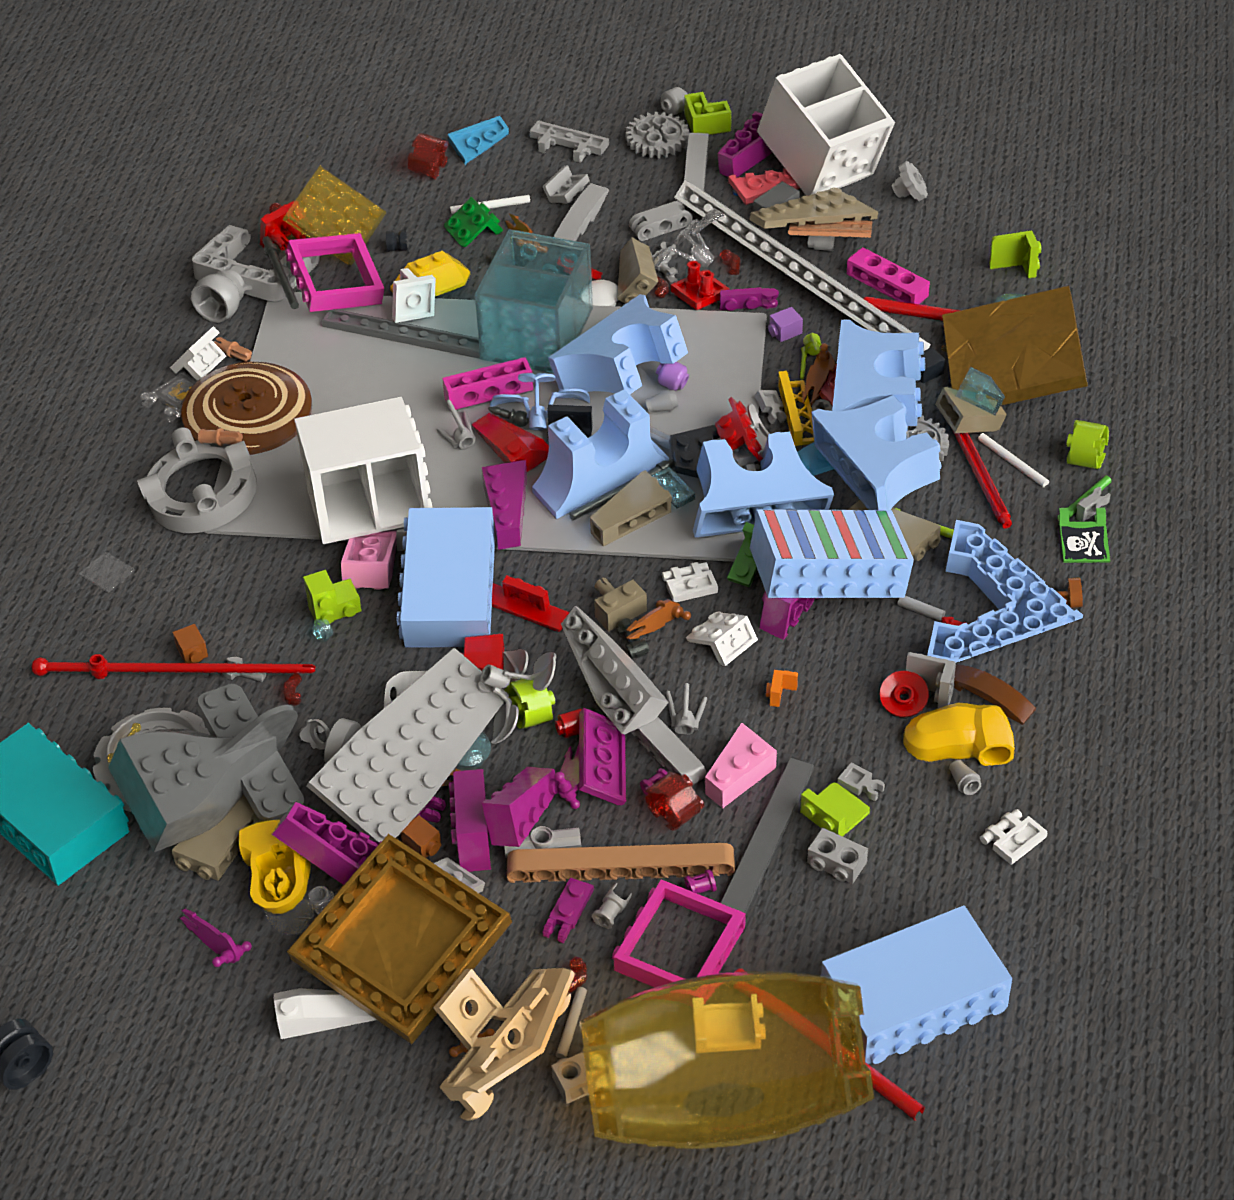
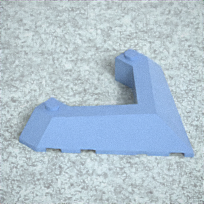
M956 520L946 572L969 576L999 610L987 612L979 616L976 621L970 624L964 623L960 626L935 621L927 656L947 659L957 663L1082 619L1083 614L1077 609L1075 611L1066 604L1067 600L1053 588H1049L1045 581L1018 558L1015 560L1007 553L1008 549L997 539L992 540L986 535L985 529L982 526Z

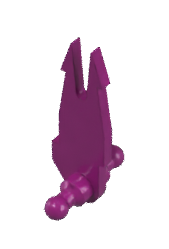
M579 744L573 760L572 747H569L564 756L565 760L560 772H557L554 776L559 783L558 792L560 796L569 801L573 809H577L580 806V802L576 799V791L579 789Z
M188 909L181 910L188 917L183 916L180 918L186 927L192 930L216 954L219 953L221 955L213 958V966L220 967L223 963L234 964L243 956V952L251 950L252 945L250 942L245 941L242 945H235L233 939L225 932L221 933L213 925L198 917L195 912Z

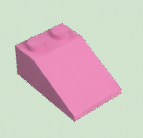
M383 531L350 538L341 561L342 581L351 579L355 589L361 587L376 590L389 588L397 545L396 531Z

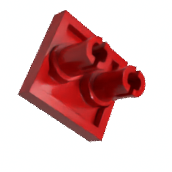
M294 201L281 206L278 210L268 213L261 218L260 245L263 248L265 247L263 238L266 236L270 237L272 243L276 244L281 251L288 248L289 239L286 237L291 234L296 239H305L307 237V232L298 224L299 206Z
M689 261L687 263V278L671 284V292L694 309L699 310L719 301L720 291L729 290V288L715 279L713 272L711 273L710 270L700 271V263Z

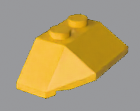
M444 251L436 252L410 262L404 268H408L417 277L433 275L436 278L435 297L466 285L470 276V271L460 261ZM400 274L395 281L400 280ZM393 284L390 286V291H391L392 293H393Z

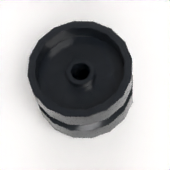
M15 1019L0 1026V1082L8 1089L18 1090L42 1075L51 1063L54 1054L52 1045L26 1019Z

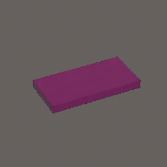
M583 708L579 712V790L616 805H623L626 802L625 734H622L608 717Z

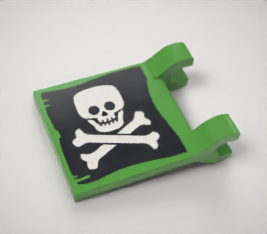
M1059 508L1057 518L1060 528L1063 563L1110 562L1106 529V509L1096 508L1095 522H1070L1069 508Z

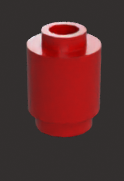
M582 709L558 715V720L555 721L558 735L563 734L564 738L579 735V712Z

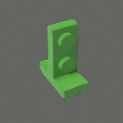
M745 522L742 529L745 538L727 578L729 581L750 587L758 569L750 550L754 524Z

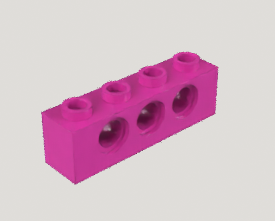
M863 247L847 260V275L897 301L920 304L929 296L930 281Z
M526 357L443 377L444 398L446 402L450 400L456 410L491 401L495 395H516L532 391L533 382L518 380L519 374L532 373Z

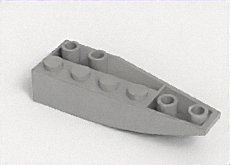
M574 606L561 623V626L596 703L622 734H627L654 721L669 703L667 699L615 641L580 608Z

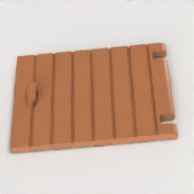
M843 220V222L814 224L813 221H806L805 225L800 226L796 223H790L788 234L871 238L872 221Z

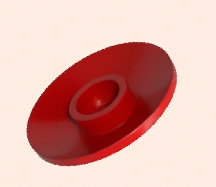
M909 671L892 673L883 681L880 688V700L883 707L897 717H911L918 714L926 706L929 697L928 687L924 679L918 674ZM902 694H907L909 698L907 700H902L900 696Z

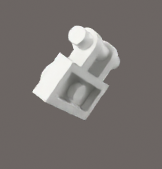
M698 562L690 563L688 567L670 568V571L662 572L663 581H666L667 589L674 602L718 593V585L711 570L708 568L707 562L698 564Z
M1018 809L1004 814L1000 822L996 825H990L985 829V833L980 836L981 842L985 845L992 840L996 841L993 844V850L1011 865L1047 837V831L1029 816L1020 821L1022 813ZM1007 828L1011 829V830H1010L1008 833H1006V834L1003 832V831H1005Z

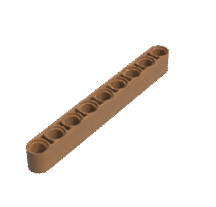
M727 843L518 849L510 851L507 855V879L512 883L523 880V882H540V880H548V882L566 881V879L570 878L585 881L592 880V878L616 880L617 877H625V879H643L644 876L668 878V876L675 875L676 878L688 875L693 877L694 875L703 874L708 869L711 870L713 876H719V874L730 876L735 872L733 846Z

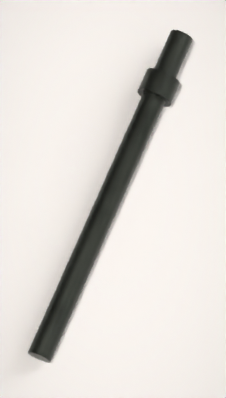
M266 236L263 238L264 251L273 264L291 308L297 309L299 303L278 257L277 247L272 243L270 237Z
M673 459L669 461L664 460L656 464V467L648 471V473L655 478L659 475L664 476L670 473L671 469L675 468ZM629 482L569 512L570 518L574 521L606 504Z

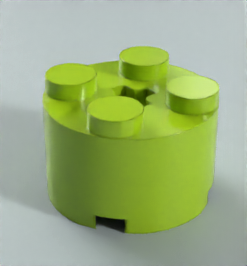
M1075 420L1073 434H1069L1067 439V447H1070L1067 464L1100 469L1106 455L1103 452L1105 445L1108 446V426Z
M515 680L510 682L505 688V692L509 694L508 698L512 701V705L518 706L519 714L516 726L519 729L529 728L553 720L552 705L555 704L554 694L551 690L547 691V688L542 691L535 690L533 687L534 680Z

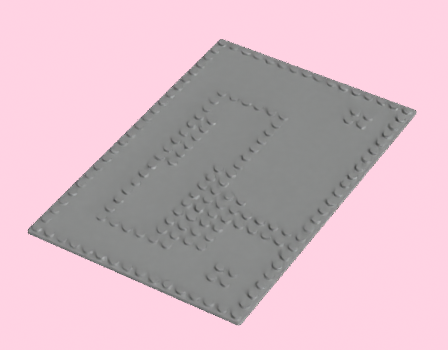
M294 292L299 303L297 309L291 308L286 296L279 301L267 300L250 362L277 364L299 375L305 381L311 393V415L402 397L404 404H409L411 418H414L416 430H418L421 444L424 446L425 457H423V462L427 466L428 475L425 477L430 487L428 498L431 499L432 507H488L483 487L482 467L504 464V462L473 427L472 431L476 441L468 449H461L459 446L454 448L452 443L437 431V428L440 427L454 438V431L458 428L444 398L442 378L526 357L533 374L547 373L554 375L548 357L621 307L435 298L434 316L403 321V323L487 339V347L479 359L322 327V319L328 310L310 312L306 302L302 300V292ZM383 296L382 304L342 308L339 310L393 320V296ZM651 308L655 311L676 315L688 351L677 362L685 365L689 374L684 388L675 391L678 407H674V410L648 412L645 399L651 398L667 388L658 383L656 370L660 362L648 361L636 365L642 386L631 393L630 396L650 415L651 427L668 435L715 425V422L722 416L732 411L728 401L730 397H733L736 402L741 401L746 410L748 404L752 403L757 414H759V404L755 394L758 390H761L767 315L765 313ZM556 379L551 382H539V406H544L545 411L547 410L552 392H558L559 390ZM534 382L532 391L516 394L529 398L528 405L530 411L531 407L535 406ZM590 391L588 392L590 403L580 399L555 398L553 405L592 406V435H594L604 420L603 407L605 398L615 393ZM491 401L456 409L463 426L466 427L463 410L467 411L470 424H473L486 414H493L488 410ZM522 402L496 405L501 409L509 410V412H511L512 408L515 411L522 410L526 412ZM499 415L497 416V417H499V418H501V419H503V420L508 421V418L505 419V418L500 417ZM548 418L546 430H530L529 422L526 426L520 428L542 438L546 442ZM297 435L278 448L250 455V461L257 478V489L253 500L232 521L218 528L205 531L207 534L322 540L307 491ZM655 443L669 457V460L673 459L671 450ZM224 460L221 462L213 490L214 494L220 492L231 477V467ZM545 460L527 472L521 546L506 548V550L734 562L745 536L743 532L695 538L693 527L699 504L704 500L702 486L699 478L676 473L675 468H673L670 473L656 477L660 486L664 490H668L672 496L671 513L603 547L591 534L590 517L602 506L574 521L570 518L569 513L556 519L533 494L532 486L540 477L547 461ZM244 482L240 483V486L233 495H236L240 491V489L244 485ZM398 528L387 531H397ZM495 538V549H498L497 542H496V538Z

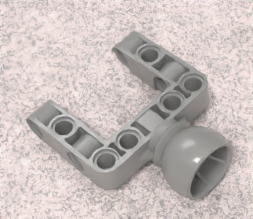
M232 225L227 226L192 257L194 276L199 281L191 292V300L197 312L211 322L220 323L231 318L237 311L239 302L244 294L268 301H279L286 296L275 269L266 270L252 265L247 266L233 260L250 242L251 234L246 229ZM285 255L280 262L293 290L297 286L296 277L291 274L290 263L286 261L287 255ZM320 255L302 257L308 273L316 267Z

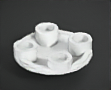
M607 280L588 282L579 292L580 299L583 305L616 306L618 286Z

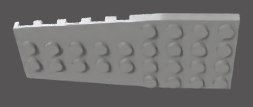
M453 648L357 731L308 782L307 787L359 832L369 835V840L379 843L388 834L397 838L404 828L430 802L505 700L497 693L492 692V686L482 683V671L458 650ZM500 689L507 697L509 696L507 692Z

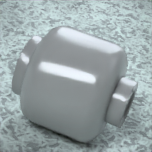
M674 87L664 92L660 101L662 109L667 114L673 115L684 111V95L687 92L680 87Z

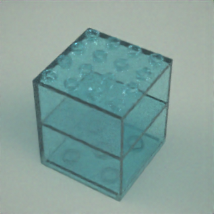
M508 230L475 293L480 359L504 363L526 357L531 369L553 373L548 357L581 335L593 310L590 244L517 230Z

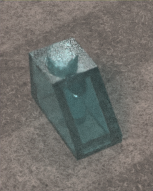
M972 367L967 372L956 394V397L995 416L1005 398L991 376Z

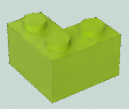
M703 92L684 95V114L692 133L716 134L731 131V110L727 101L707 103Z
M326 570L303 577L308 607L317 626L330 624L334 620L346 616L352 617L356 613L361 612L360 597L351 579L332 584Z

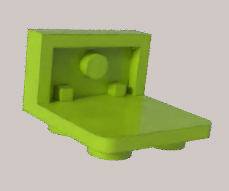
M1032 230L994 236L991 239L990 269L1023 265L1028 278L1036 277L1037 269L1040 268L1038 254L1041 253L1040 241L1036 240Z
M838 783L830 784L818 795L809 788L801 794V813L820 828H825L842 837L870 813L868 805Z

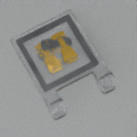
M182 372L152 392L142 393L140 397L144 402L141 405L148 408L157 399L170 406L164 410V413L168 415L165 420L172 423L181 415L184 398L197 380Z

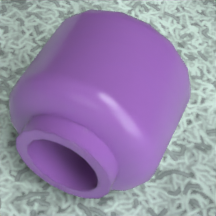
M677 361L673 364L660 363L656 370L658 383L669 390H682L689 378L687 367Z

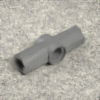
M545 826L536 827L524 839L520 847L504 846L505 858H507L510 851L518 849L581 847L579 828L551 830Z

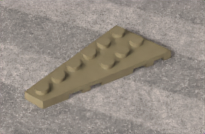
M832 187L825 191H819L812 195L751 212L750 221L763 228L786 227L787 223H796L798 226L805 225L806 221H813L814 224L843 222V218L860 221L865 216L872 220L877 219L878 211L856 200V197L845 194L841 189Z

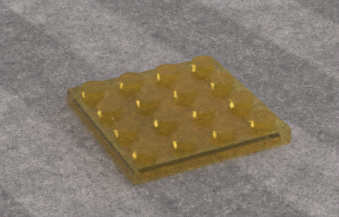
M319 166L283 220L309 238L360 233L366 245L387 212ZM351 252L333 254L348 265L352 266L355 262Z

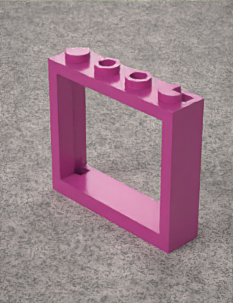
M360 233L289 240L288 249H285L286 261L290 263L291 274L295 275L297 288L301 290L302 300L306 302L310 312L382 304L384 286ZM351 252L366 286L316 291L302 257Z
M661 879L657 887H653L649 892L648 902L645 907L641 906L639 908L634 925L627 928L621 946H616L612 954L614 971L691 1003L692 993H702L704 1000L745 928L746 913ZM663 899L727 924L694 983L629 956Z

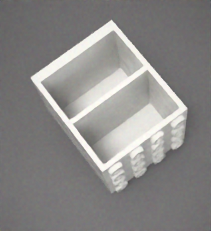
M839 54L833 57L830 56L817 63H811L809 66L801 69L797 68L790 73L777 76L757 132L805 195L808 196L832 187L841 188L874 174L895 121L843 56Z
M402 397L295 418L307 491L323 544L404 527V517H408L409 508H433L431 499L428 498L430 487L425 477L428 475L426 463L423 462V457H425L424 446L421 444L414 418H411L409 404L405 405Z

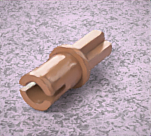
M222 337L216 338L221 344L214 341L228 357H235L245 362L251 360V350L239 346L237 342H230Z
M222 428L217 430L201 429L198 433L200 443H215L218 446L236 444L241 442L243 438L239 431H224Z

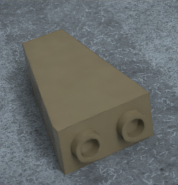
M631 238L620 250L617 299L625 304L639 294L646 296L658 283L649 246L634 238Z
M644 470L590 517L591 534L604 547L671 513L672 496L668 490H664L655 477H652Z
M859 500L848 510L868 509L862 503V501ZM891 508L914 561H920L927 550L938 546L941 540L940 525Z
M245 795L239 799L226 817L215 827L203 834L178 843L172 849L175 864L179 869L195 871L205 880L210 878L217 881L220 880L240 852L239 830L261 822Z

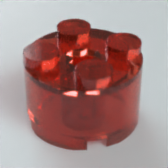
M419 133L412 144L415 147L414 152L409 153L408 169L436 179L439 175V168H444L448 157L445 156L448 141Z
M669 772L645 790L648 793L645 796V801L650 811L656 818L662 816L669 822L666 827L672 831L679 829L704 807V802L692 789L693 783L686 774L680 776L677 773Z

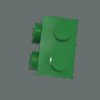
M472 197L444 224V227L462 247H467L487 226L496 235L503 231L498 225L500 220L493 213L489 214L491 210L483 202L479 204Z

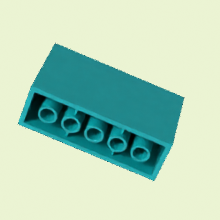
M27 723L0 742V834L57 886L129 833L127 825L129 820L124 813L122 799L116 794L113 796L103 782H97L93 779L91 773L85 767H79L70 754L65 755L60 746L55 741L50 742L40 728L35 729Z

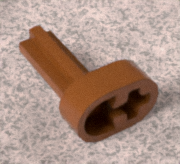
M1068 578V591L1056 592L1067 600L1066 604H1070V608L1082 607L1081 578Z

